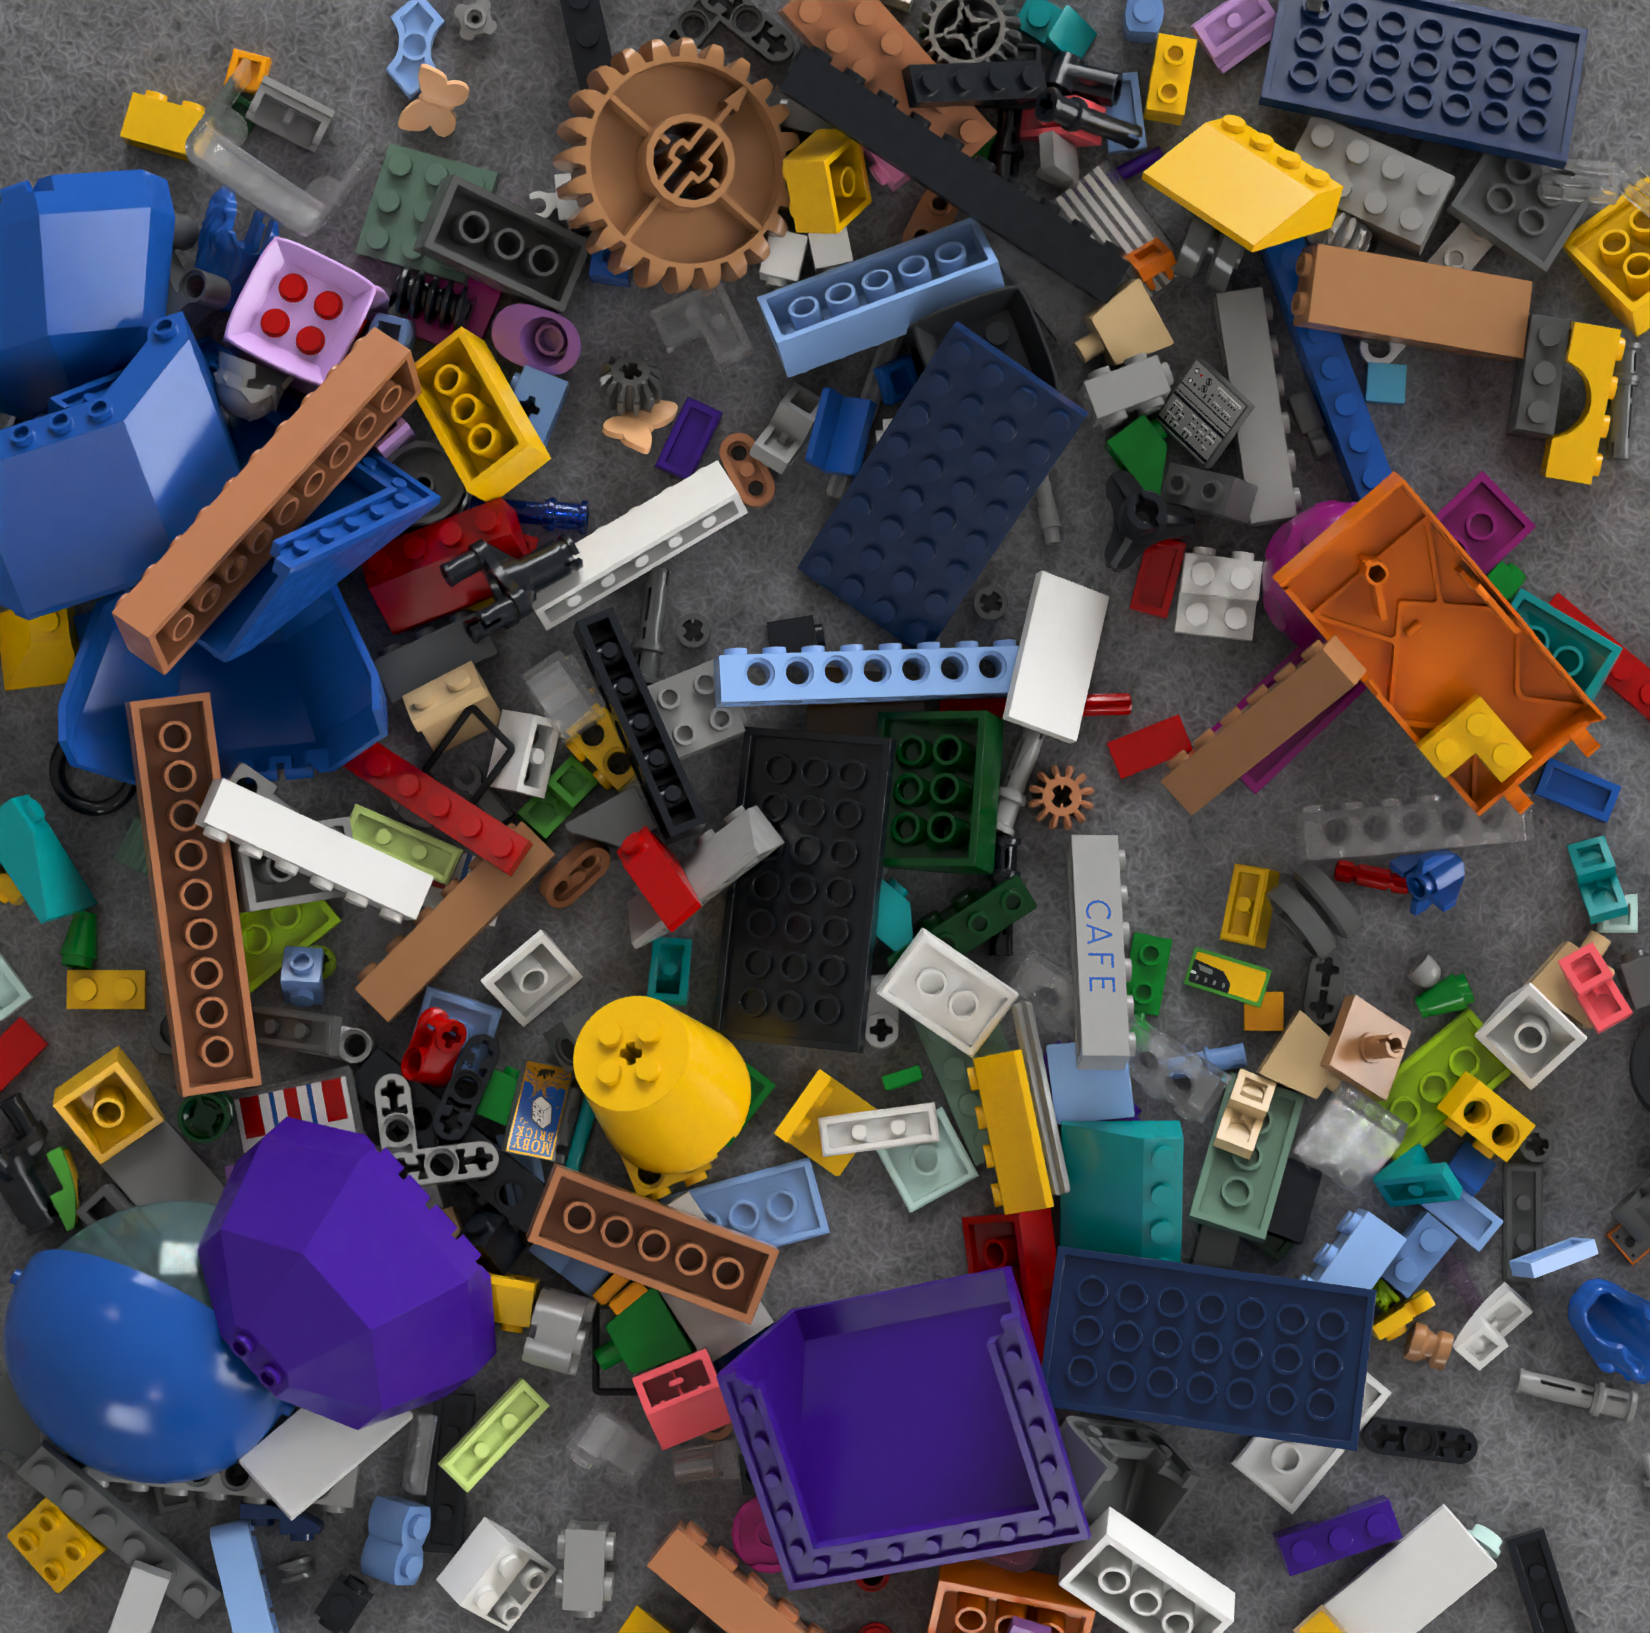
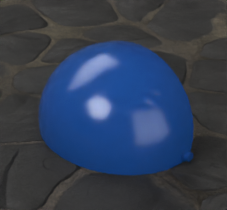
M57 1249L37 1252L32 1255L23 1271L16 1269L11 1276L10 1283L14 1284L15 1287L7 1306L3 1328V1351L11 1385L19 1402L41 1432L58 1448L92 1469L110 1476L141 1483L170 1484L202 1479L217 1474L239 1462V1459L267 1437L279 1417L283 1414L290 1417L296 1406L276 1398L259 1382L257 1376L243 1360L232 1352L230 1346L221 1337L214 1310L156 1278L98 1256Z

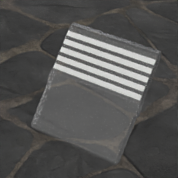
M1106 159L1079 180L1077 187L1069 188L1058 198L1056 196L1050 201L1062 209L1059 216L1069 223H1072L1075 218L1094 231L1090 237L1102 245L1108 240L1126 252L1125 255L1158 237L1172 251L1176 262L1178 261L1180 251L1109 159ZM1001 241L992 249L999 262L1000 270L1012 286L1021 285L1036 317L1071 360L1078 355L1073 343L1090 333L1083 317L1100 302L1007 241ZM1176 264L1171 266L1173 272L1175 270ZM1128 269L1117 287L1129 278L1138 277ZM1161 272L1153 277L1156 289L1151 290L1143 282L1142 284L1149 297H1152L1173 279L1169 280Z

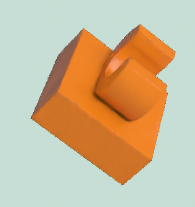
M1158 237L1124 256L1125 260L1131 263L1129 269L1151 290L1156 289L1153 277L1162 272L1169 280L1174 278L1171 266L1177 262L1172 251Z

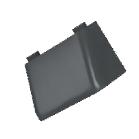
M1067 1416L1060 1426L1088 1525H1092L1110 1506L1158 1539L1202 1477L1160 1432L1148 1425Z

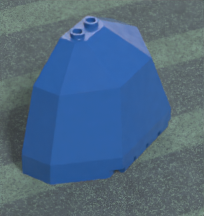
M143 169L49 175L38 179L34 188H32L28 180L0 189V413L28 421L48 415L50 397L126 368L148 341L147 332L149 327L159 318L166 316L175 228V213L167 179Z
M337 584L251 651L224 663L195 642L165 676L128 650L111 613L115 609L117 601L126 592L121 590L109 594L96 602L58 704V742L70 766L135 786L125 702L210 692L221 778L226 780L240 762L246 764L271 782L279 781V770L284 769L286 780L314 778V769L319 773L334 772L388 735L387 700L379 674ZM246 777L247 784H255L252 778Z

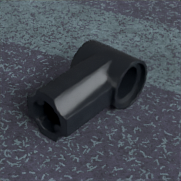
M1060 51L1053 55L1045 73V81L1047 87L1058 89L1062 96L1077 95L1094 103L1113 107V105H1117L1121 96L1123 75L1119 72L1085 65L1081 58L1075 54Z

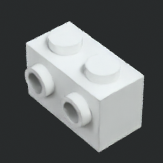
M502 709L498 729L514 744L515 752L490 787L544 798L561 722L534 714ZM497 738L495 739L487 776L507 750Z

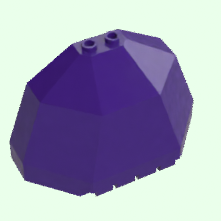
M286 1117L236 1161L197 1248L221 1337L230 1346L232 1352L241 1358L257 1376L259 1382L276 1398L356 1430L448 1396L475 1376L497 1353L491 1276L481 1265L475 1262L481 1254L463 1234L457 1239L451 1235L457 1227L437 1204L430 1210L425 1204L431 1197L410 1174L404 1179L398 1175L404 1167L386 1147L381 1152H378L375 1149V1145L364 1134Z

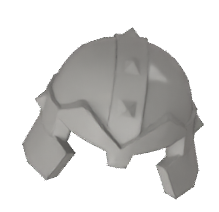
M218 351V370L213 374L215 382H217V397L226 413L251 422L266 416L272 410L277 412L284 390L294 380V377Z

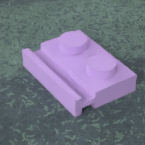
M1226 0L1191 25L1190 29L1208 57L1216 65L1218 72L1224 74L1271 40L1276 13L1268 0Z

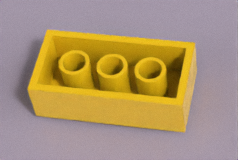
M461 326L414 363L422 393L416 400L468 493L486 503L500 498L551 459L483 339Z

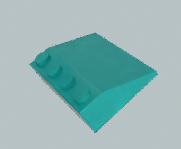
M1180 1120L1061 1121V1145L1070 1184V1192L1060 1195L1059 1246L1181 1263L1184 1137Z

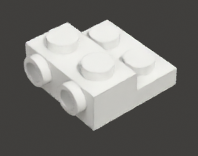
M1193 547L1192 553H1185L1181 567L1174 633L1251 642L1253 639L1256 604L1259 600L1263 562L1254 561L1255 554L1242 551H1232L1231 558L1216 556V549L1208 547Z

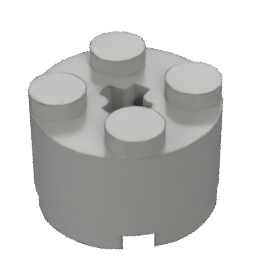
M544 1286L540 1292L530 1324L532 1326L529 1337H526L522 1361L552 1371L576 1376L582 1359L583 1345H587L593 1322L591 1321L597 1301Z

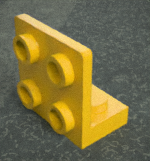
M819 1068L774 1134L793 1145L833 1175L840 1176L855 1153L823 1157L818 1118L878 1109Z
M46 1497L7 1534V1538L56 1593L62 1592L94 1560L108 1549L107 1546Z

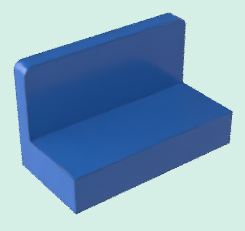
M823 387L805 461L824 474L855 478L862 466L877 404L869 399L843 396L833 388Z

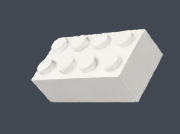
M1110 1506L1089 1527L1091 1538L1075 1542L1061 1556L1058 1585L1128 1633H1223L1234 1622L1235 1592Z

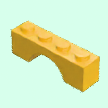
M1571 321L1565 362L1570 364L1583 380L1586 392L1585 404L1581 415L1572 426L1546 439L1540 475L1590 485L1593 476H1599L1603 459L1602 454L1598 453L1600 438L1607 437L1610 425V415H1605L1608 399H1614L1618 383V377L1613 376L1615 361L1622 360L1625 349V338L1620 337L1621 329Z

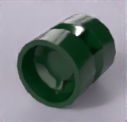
M226 1091L188 1096L179 1107L177 1114L178 1126L183 1135L191 1141L197 1143L212 1142L221 1137L233 1124L236 1115L235 1103Z

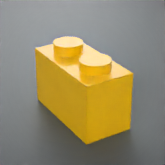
M146 90L145 95L133 92L120 133L122 140L127 145L200 165L212 126L211 117L207 112H204L205 107L185 100L182 102V105L167 102L168 97L166 95L151 90Z

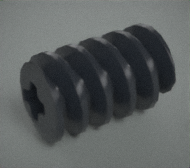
M407 264L395 281L389 307H392L395 303L396 311L400 314L406 313L410 308V316L415 320L424 314L425 322L429 325H433L439 319V327L445 331L453 323L454 331L461 326L467 329L477 301L476 297L473 300L469 299V287L465 285L459 294H455L454 281L450 280L446 287L442 289L440 288L439 275H435L430 283H426V271L421 269L417 276L413 278L411 277V265Z

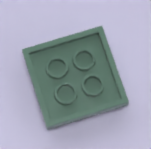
M389 143L355 253L358 256L402 269L407 264H410L411 271L419 273L423 269L426 271V275L433 277L439 275L440 279L449 282L452 280L456 284L467 286L468 276L412 249L442 178L455 174L496 194L501 176L497 172Z

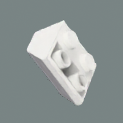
M484 1517L436 1580L460 1606L509 1631L555 1572L556 1568L510 1531Z

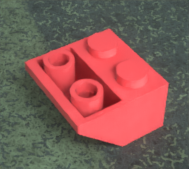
M707 1347L632 1377L645 1414L662 1451L732 1423L716 1378L718 1373Z

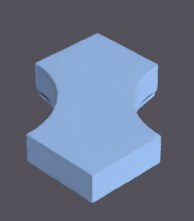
M410 0L390 16L398 30L399 46L395 58L385 71L410 101H413L422 93L418 81L420 65L428 64L436 68L432 60V46L437 33L445 25V21L427 0Z

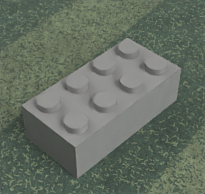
M1311 116L1294 152L1301 156V160L1316 169L1327 172L1331 179L1344 186L1337 211L1345 212L1347 215L1355 217L1357 221L1365 224L1373 237L1388 242L1420 258L1454 190L1455 176L1336 122Z

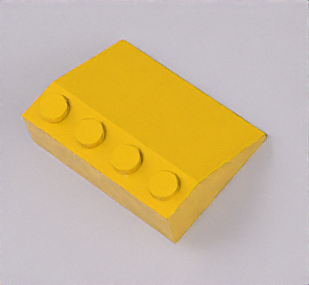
M1226 115L1223 118L1204 123L1146 169L1142 175V180L1251 252L1332 228L1344 187L1331 179L1327 172L1312 167L1301 160L1302 158L1299 154L1284 149L1273 142L1274 140L1271 136L1259 133L1248 126L1244 119L1235 115Z
M1648 175L1571 232L1562 247L1613 315L1636 337H1639L1650 328V175Z

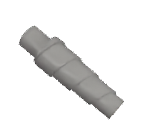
M1047 475L1036 492L1037 508L1040 520L1039 527L1044 532L1046 545L1061 543L1059 528L1062 527V524L1060 523L1058 509L1056 508L1049 475Z

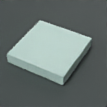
M942 1107L936 1109L940 1141L876 1150L910 1213L979 1176Z

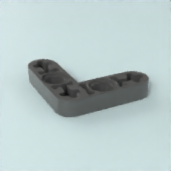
M691 0L660 37V40L668 47L676 41L671 38L674 34L679 39L682 37L690 38L695 43L697 49H700L718 26L722 25L752 51L772 65L785 64L794 54L792 35L750 0H725L731 7H734L736 1L741 3L733 10L729 20L724 17L728 14V9L722 4L717 3L713 7L710 5L711 0ZM744 13L755 15L759 21L757 28L752 32L741 31L736 25L740 15ZM691 18H697L704 24L703 33L695 38L686 36L682 31L684 22ZM765 25L771 27L767 30V36L773 41L777 42L781 38L785 40L784 49L786 52L784 54L779 51L775 52L774 55L770 54V44L763 37H761L759 44L754 42V40L761 36Z

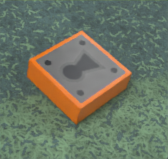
M1620 1223L1605 1234L1632 1266L1650 1251V1236L1637 1243Z

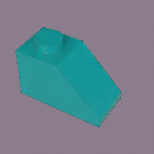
M891 877L888 882H885L883 879L881 881L876 937L895 952L913 940L911 904L905 899L909 892Z

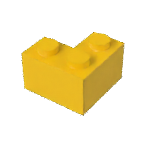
M1476 693L1415 744L1416 748L1444 779L1474 754L1501 783L1532 758V755L1482 697Z

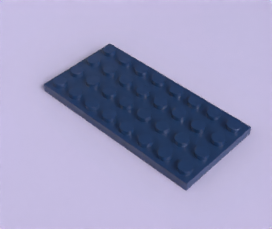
M1278 0L1258 105L1564 170L1568 160L1589 29L1453 0H1325L1322 12L1307 10V0Z
M957 321L947 333L797 569L911 649H917L918 643L935 642L1089 412Z
M1058 1246L1042 1370L1053 1407L1357 1451L1377 1290Z

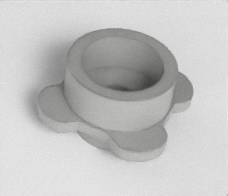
M477 0L476 3L470 5L458 4L455 7L454 15L460 21V36L462 39L472 41L475 37H482L485 34L492 35L496 32L497 24L491 18V3L489 0ZM474 16L479 17L477 23L472 22Z

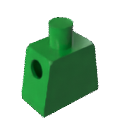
M649 1288L646 1293L605 1325L612 1340L594 1349L593 1353L604 1371L624 1360L631 1374H635L691 1353L693 1348L659 1290Z

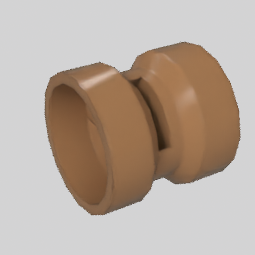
M1415 1321L1404 1347L1403 1358L1413 1362L1426 1359L1429 1367L1442 1371L1452 1349L1454 1334L1443 1330L1434 1334L1433 1331L1429 1330L1428 1325Z

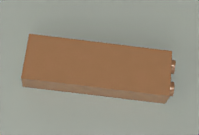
M1319 243L1302 248V252L1298 256L1296 262V274L1299 276L1298 287L1291 302V312L1294 315L1293 326L1504 362L1519 360L1524 357L1533 281Z

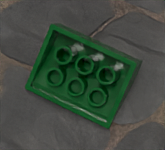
M986 710L878 712L876 737L896 739L883 868L950 874H993L1004 730L1003 719Z

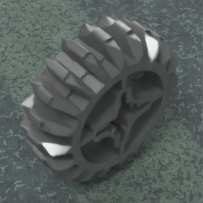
M931 0L929 5L933 13L922 12L921 18L926 25L918 27V35L923 39L918 44L936 64L1007 62L1008 59L1006 57L1015 58L1018 56V49L1014 45L1022 42V35L1017 31L1022 25L1020 18L1014 16L1016 13L1015 6L1011 3L1006 4L1007 0H944L941 3ZM971 11H983L996 19L989 20L988 17L976 18L971 14ZM958 15L956 22L952 26L945 28L946 24ZM968 22L974 33V37L971 38L973 43L972 48L969 44L968 39H966L967 37L965 35V33L968 32ZM995 42L993 47L982 55L983 48L987 44ZM951 49V52H964L969 56V60L953 58L944 51Z

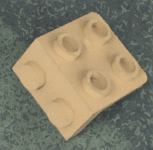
M472 660L402 696L411 722L417 732L422 731L433 751L436 750L465 708L472 704L477 706L495 726L500 722L501 711ZM471 713L444 752L488 729Z

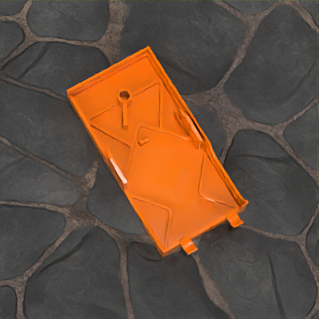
M1395 471L1271 576L1326 640L1336 635L1365 667L1367 671L1360 680L1415 744L1475 693L1481 696L1532 755V758L1502 783L1492 775L1475 754L1446 777L1447 781L1478 816H1481L1503 796L1521 815L1534 803L1518 785L1571 740L1587 758L1601 747L1586 728L1590 723L1603 721L1607 717L1596 707L1542 644L1534 631L1409 484Z

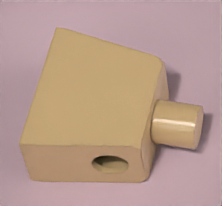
M1129 278L1115 289L1106 304L1098 303L1084 315L1083 319L1090 333L1074 342L1073 345L1084 363L1102 354L1109 365L1116 366L1124 363L1125 359L1144 352L1149 354L1168 347L1174 341L1140 278Z
M1590 930L1580 948L1569 941L1562 942L1524 984L1525 986L1528 983H1532L1570 1021L1583 1029H1591L1592 1025L1573 994L1558 961L1591 942L1594 943L1600 955L1603 956L1611 941L1593 930ZM1609 967L1614 976L1615 970Z
M1300 1010L1294 1012L1284 1031L1281 1032L1255 1072L1262 1077L1273 1080L1312 1099H1318L1325 1087L1344 1099L1353 1087L1320 1066L1330 1037Z

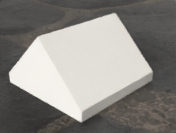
M539 930L480 981L524 1028L581 980L583 976L548 934L543 930Z
M1528 983L1508 995L1474 1035L1530 1090L1537 1086L1587 1040V1036L1532 983Z

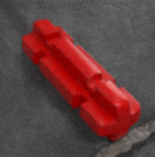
M1339 860L1335 865L1334 879L1336 881L1346 883L1355 881V885L1384 891L1389 888L1391 892L1407 894L1409 891L1406 885V877L1401 878L1395 872L1390 873L1391 870L1361 863L1355 866L1354 862Z

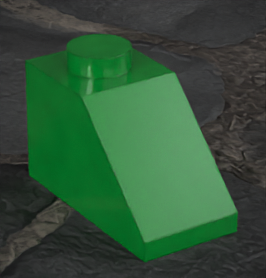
M1143 414L1106 441L1104 448L1122 471L1131 473L1145 491H1153L1160 495L1167 444L1164 439L1167 438V434L1156 419L1153 418L1149 421L1145 414Z

